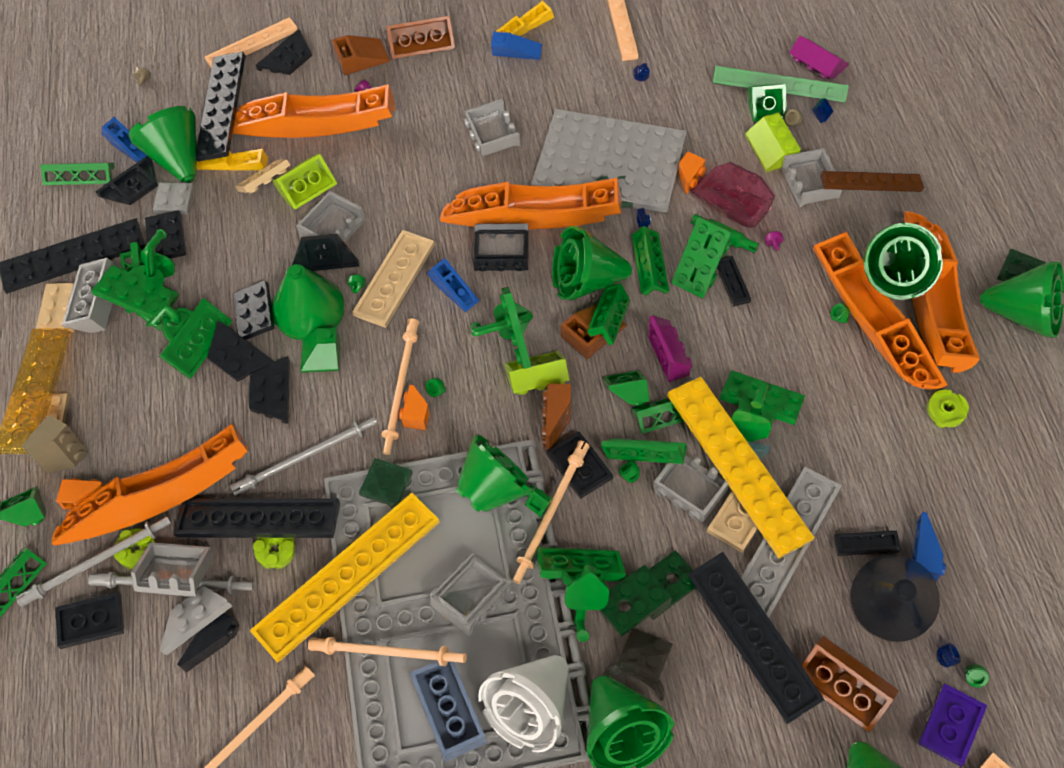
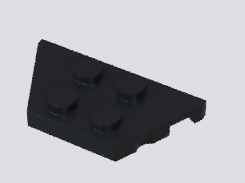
M299 29L296 30L256 64V69L258 71L270 69L271 73L291 75L312 57Z
M148 156L144 157L96 190L97 196L132 205L158 186L153 160Z
M336 233L301 237L292 265L299 264L311 271L359 267L360 262Z
M217 322L207 358L235 381L243 380L248 375L274 363L271 358L222 322Z
M288 356L250 374L249 393L250 411L264 414L271 419L274 417L285 424L289 420L290 359Z

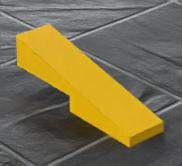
M542 0L522 17L519 18L516 15L495 32H506L521 36L554 18L552 9Z
M263 149L238 153L229 152L227 157L197 161L196 164L197 170H261L267 166L268 156Z

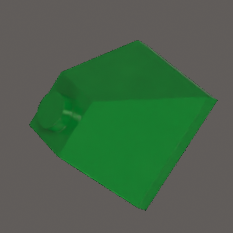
M786 84L748 87V105L753 122H758L763 117L775 113H780L781 117L785 119V114L787 113Z
M337 327L317 328L303 338L301 373L339 371L340 337Z
M640 370L602 376L608 389L630 405L641 406L644 405V402H650L647 379Z
M37 486L0 502V520L24 527L30 524L35 526L41 523L46 515Z

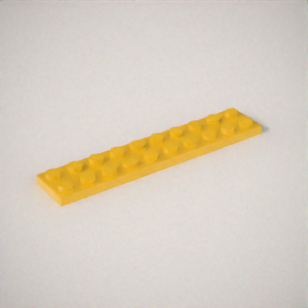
M696 378L668 391V398L720 474L727 481L729 487L777 557L781 558L813 541L815 538L703 378Z
M411 493L250 629V632L277 663L280 662L440 523L439 519Z

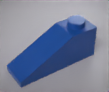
M493 31L491 50L493 56L540 60L542 44L511 33Z
M113 117L102 126L101 134L115 148L136 163L147 155L132 144L129 139L130 131L118 119Z
M446 258L427 272V275L435 285L464 312L479 302V299Z
M922 512L917 519L912 559L924 566L936 582L941 575H944L946 563H943L944 555L927 512Z

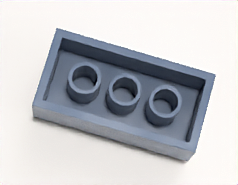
M437 660L410 672L445 762L487 743L454 662L449 661L446 666H441Z

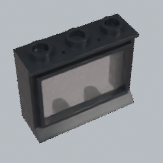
M475 224L474 271L528 270V224Z

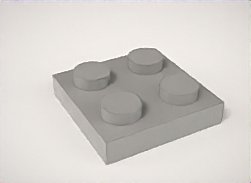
M159 183L153 206L154 214H164L180 210L181 214H189L195 188L193 183Z

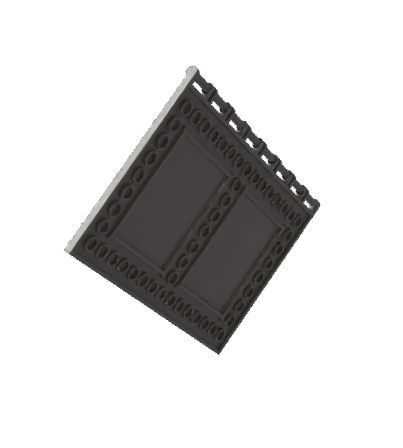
M535 440L496 446L529 478L527 481L529 485L534 484L535 488L537 487L544 491V477L538 464ZM522 450H528L531 471H526ZM468 451L324 478L326 499L340 500L334 538H331L333 558L337 557L411 493L439 519L440 523L340 609L343 643L439 651L442 646H446L449 648V652L466 653L467 659L465 663H454L487 741L486 744L447 762L444 761L410 675V672L437 660L345 652L358 768H554L589 760L580 728V723L586 722L588 730L590 698L585 679L587 674L584 662L581 661L575 622L572 620L570 608L565 605L564 601L567 585L564 584L562 579L555 578L556 582L550 583L549 579L540 578L536 552L531 560L535 565L534 568H527L520 584L513 581L520 566L517 558L524 557L538 529L537 522L542 521L544 515L540 517L525 506L530 495L488 512H477L470 505L471 501L467 497L463 498L455 490L458 487L457 483ZM550 521L545 532L547 544L542 545L540 542L538 547L559 548L558 543L555 542ZM474 553V556L503 578L512 581L510 594L503 593L498 606H491L487 610V616L484 621L480 622L478 620L473 625V631L469 637L430 606V594L436 586L440 587L444 583L446 576L451 571L454 572L458 568L463 558H468ZM471 568L442 599L463 615L468 610L469 615L492 591L495 585ZM555 597H558L560 600L564 618L562 623H558L553 600ZM566 637L568 638L573 664H568L560 736L550 749L543 752H532L534 747L526 745L520 749L503 739L490 726L482 713L485 705L483 700L479 701V689L484 681L494 673L552 655L561 656L566 660L562 638ZM571 679H577L582 702L581 707H576Z

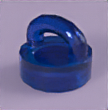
M646 63L634 68L633 76L636 80L646 81L649 78L650 70Z
M952 643L942 645L937 650L938 662L943 667L947 668L961 662V656Z

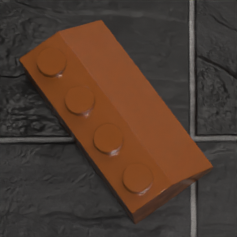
M450 16L386 26L392 59L455 49Z
M825 636L819 640L802 664L803 669L823 698L869 733L899 692L898 689Z

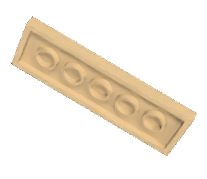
M402 230L353 310V316L386 328L434 248V241Z

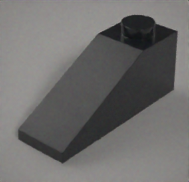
M224 613L197 632L177 665L183 671L188 672L226 646L238 633L239 624L237 621Z

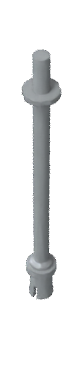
M375 417L358 425L354 421L352 422V428L256 475H245V478L230 484L234 495L237 496V494L250 488H256L258 482L357 434L359 437H362V431L377 424Z
M167 516L153 525L146 522L145 529L44 584L36 583L32 585L31 589L16 596L17 603L24 607L36 599H42L48 590L147 536L153 539L156 538L155 532L171 524V519Z
M109 572L108 574L91 573L88 578L89 586H107V588L112 589L116 585H133L132 577L117 576L115 572ZM230 576L228 581L202 580L198 588L204 586L208 589H227L228 594L233 595L235 590L253 591L254 582H238L234 576ZM159 578L161 582H169V578ZM180 579V583L190 584L189 579Z

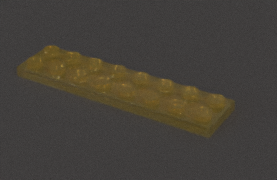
M69 328L32 329L0 428V454H28L22 447V444L47 416L71 331Z

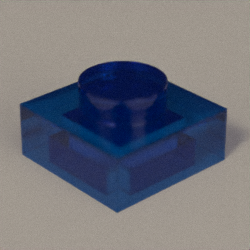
M826 98L820 99L812 109L820 123L826 122L834 112Z
M644 208L637 209L636 221L639 229L643 226L648 228V225L651 224L649 214L646 215Z

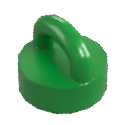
M351 275L347 278V285L351 287V292L356 294L361 288L365 287L366 279L361 275Z
M841 303L834 305L830 312L831 319L838 323H847L849 308Z
M432 378L426 382V392L431 397H438L446 392V387L440 378Z
M629 461L620 468L619 474L628 483H634L640 475L639 466L635 461Z
M978 664L966 667L965 677L970 686L980 688L988 683L989 675L985 667Z

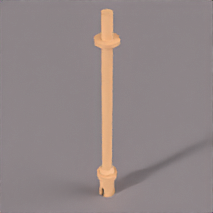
M413 318L408 319L406 332L403 333L405 347L388 429L382 431V437L385 438L383 454L390 455L393 440L399 438L395 429L412 344L418 338L416 334L419 321Z
M578 441L573 454L569 455V466L524 557L517 558L520 566L513 578V581L517 584L521 583L527 568H534L535 565L531 560L576 468L581 467L584 463L583 459L590 448L589 444L585 443L583 449H581L584 441Z
M311 637L308 642V649L310 651H321L329 655L335 651L431 659L438 660L441 666H446L449 661L465 663L467 659L466 653L449 652V648L446 646H442L439 651L343 643L337 642L334 637H327L326 639Z
M305 666L292 680L289 679L286 689L204 768H217L291 695L301 692L300 689L315 676L312 671Z

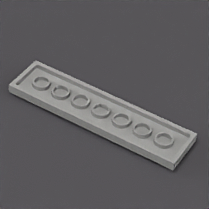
M804 467L787 499L813 536H815L842 485ZM764 538L741 577L768 618H770L811 542L778 558Z

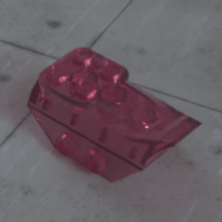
M732 162L714 167L706 177L698 181L694 189L690 190L692 194L725 211L727 217L748 228H753L760 223L768 213L775 198V195L761 176Z

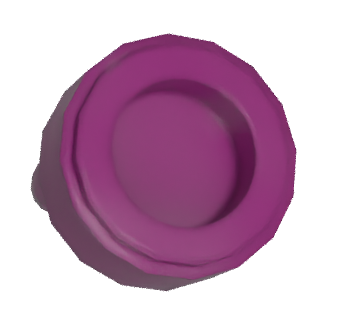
M363 79L354 88V91L358 92L366 88L371 89L372 87L366 79Z
M779 231L768 233L765 236L766 245L773 246L778 251L779 244L784 241L783 234Z

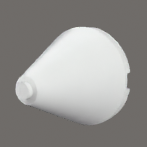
M552 655L494 673L484 681L479 689L478 696L479 701L483 700L485 705L482 713L490 726L503 739L520 749L524 745L534 747L532 752L546 751L558 740L562 727L568 677V664L566 660L561 656Z

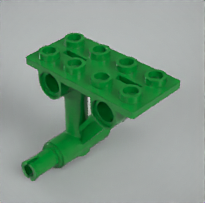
M694 214L692 217L694 220H691L690 224L695 226L673 277L672 284L700 298H704L708 289L712 287L716 280V269L730 245L735 248L742 247L755 254L760 243L746 238L744 233L714 219L707 220L698 214Z

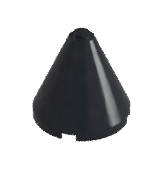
M884 555L869 561L856 574L850 590L851 607L857 621L870 634L886 641L904 642L919 637L932 626L938 615L940 596L934 578L924 566L905 556Z

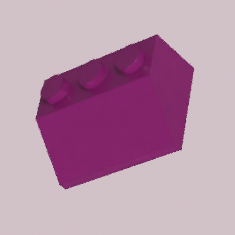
M801 35L789 52L793 55V60L799 63L805 62L807 64L805 67L812 71L815 69L820 71L819 75L825 79H828V77L836 78L849 65L845 60Z
M654 315L649 316L647 337L667 381L671 382L690 376L692 361L685 354V347L683 342H680L678 339L676 327H672L670 320Z

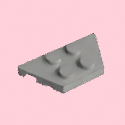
M204 586L197 590L196 597L189 596L170 611L160 649L161 652L167 656L233 606L232 603Z

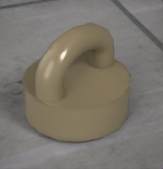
M142 67L134 69L133 76L138 80V85H142L144 81L150 80L151 73L149 70Z
M790 109L785 114L787 125L798 126L803 123V115L799 110Z

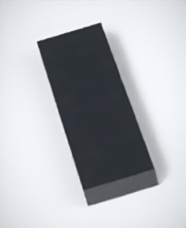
M733 256L721 258L717 270L733 307L751 303V297Z

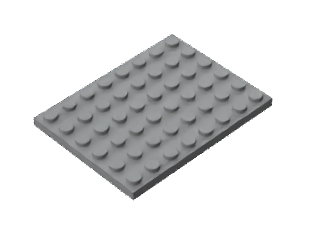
M555 109L531 186H566L618 178L622 205L668 213L687 131Z

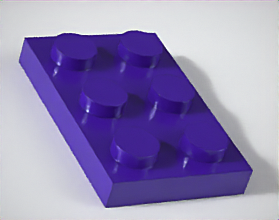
M944 683L918 745L962 767L987 705Z

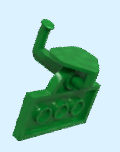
M158 229L145 246V249L141 251V261L144 265L134 267L129 272L111 265L93 287L92 294L147 318H151L162 302L170 295L173 296L170 304L172 307L179 298V293L164 287V278L175 274V264L170 258L155 252L156 246L162 239L167 237L166 232L163 229Z
M509 287L501 289L502 294L499 295L501 303L494 308L496 322L482 326L474 322L470 326L471 334L477 337L498 331L502 338L511 339L513 346L517 345V349H514L518 364H522L524 369L530 368L531 363L523 332L534 316L530 310L514 302Z
M170 295L162 302L151 318L136 314L147 322L146 327L153 326L157 330L162 331L164 337L169 341L158 357L186 378L191 379L208 356L217 322L220 321L229 327L233 321L205 298L199 301L193 311L187 308L174 309L170 306L173 296Z
M731 370L720 395V400L738 406L731 420L748 443L767 438L775 419L795 425L805 395Z
M537 547L536 556L540 578L562 579L564 584L567 585L564 597L565 605L570 609L576 610L574 618L576 636L578 641L586 642L589 639V633L585 628L586 610H601L608 603L609 588L604 584V580L616 582L625 579L626 573L619 551Z

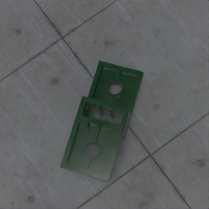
M675 550L650 569L644 564L610 589L608 603L599 611L617 634L622 637L649 616L652 620H655L695 590V586L687 575L693 570ZM671 574L676 575L678 582H668L667 576ZM626 602L630 605V610L623 612L618 608V605Z

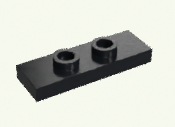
M897 530L834 535L837 556L899 553L901 551Z

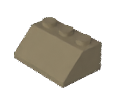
M49 414L22 444L26 452L47 474L76 467L88 453L71 429L65 423Z

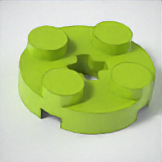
M948 389L935 392L927 403L928 415L935 422L936 426L940 428L959 426L964 422L969 411L966 399L961 394L957 395ZM944 405H947L948 408L951 407L952 410L950 412L946 411Z
M136 528L122 531L115 545L143 529ZM147 536L114 554V558L124 568L133 570L149 543L156 542L153 538ZM137 545L140 547L139 550H135V553H132L131 548Z
M257 538L253 544L254 555L261 566L268 569L285 567L292 561L295 555L296 544L293 538ZM273 545H275V546H276V545H279V546H278L279 551H278V552H275V551L270 552L271 547H272Z

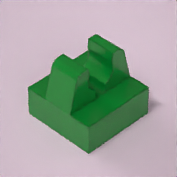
M536 487V491L530 494L525 506L541 517L545 514L553 499L546 495L543 490Z

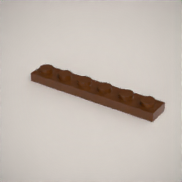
M822 171L820 175L824 189L922 192L924 189L920 174Z

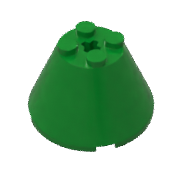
M475 434L472 438L457 483L458 487L455 489L457 493L463 498L467 497L471 501L470 505L477 512H488L536 491L534 484L530 486L527 483L529 478L499 448L496 446L493 448L487 443L488 440L479 434Z

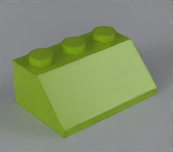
M780 113L763 117L745 133L747 140L766 172L781 168L784 156L800 153L801 151Z
M320 153L314 154L272 180L280 195L293 210H296L338 184Z
M559 350L529 357L531 367L526 369L523 368L522 364H518L517 360L504 363L511 390L514 394L517 393V395L526 394L528 390L546 389L547 384H565V381L570 380L566 360Z

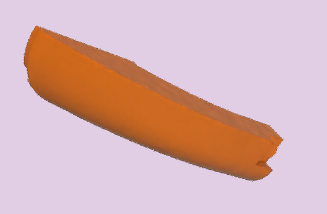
M389 84L338 95L305 96L290 95L288 92L253 100L239 107V111L236 112L233 134L258 137L300 138L353 132L379 126V120L392 117L393 111H395V101Z
M618 178L566 186H527L503 182L471 188L455 196V200L450 204H446L441 213L440 221L475 227V224H528L529 229H551L603 222L605 221V216L621 214V191Z
M905 211L904 223H913L928 229L937 238L942 248L943 267L938 280L926 293L912 298L924 345L931 357H934L937 366L950 367L952 373L966 371L975 366L980 357L970 334L963 310L958 282V260L947 234L939 225H933L925 216Z
M844 232L814 245L813 250L841 299L849 308L850 313L866 336L903 380L918 388L939 389L946 387L948 384L910 319H907L889 297L879 293L869 283L864 270V261L848 233Z
M231 424L199 447L175 460L120 479L117 476L82 500L66 514L61 526L56 527L51 543L56 546L93 538L123 529L163 513L207 489L236 469L233 461L241 459L248 452L247 449L249 447L236 427Z

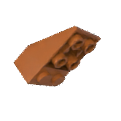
M345 35L332 39L334 53L344 76L390 62L380 38Z
M598 304L573 314L561 324V337L587 360L607 343L602 334L590 337L587 332ZM623 321L620 326L619 332H621L627 326V324Z
M547 384V391H543L542 445L546 447V453L547 450L556 445L571 420V384Z

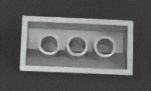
M104 258L79 265L63 319V327L88 333L106 330L113 303L93 295L92 289L111 265L118 267L111 260Z

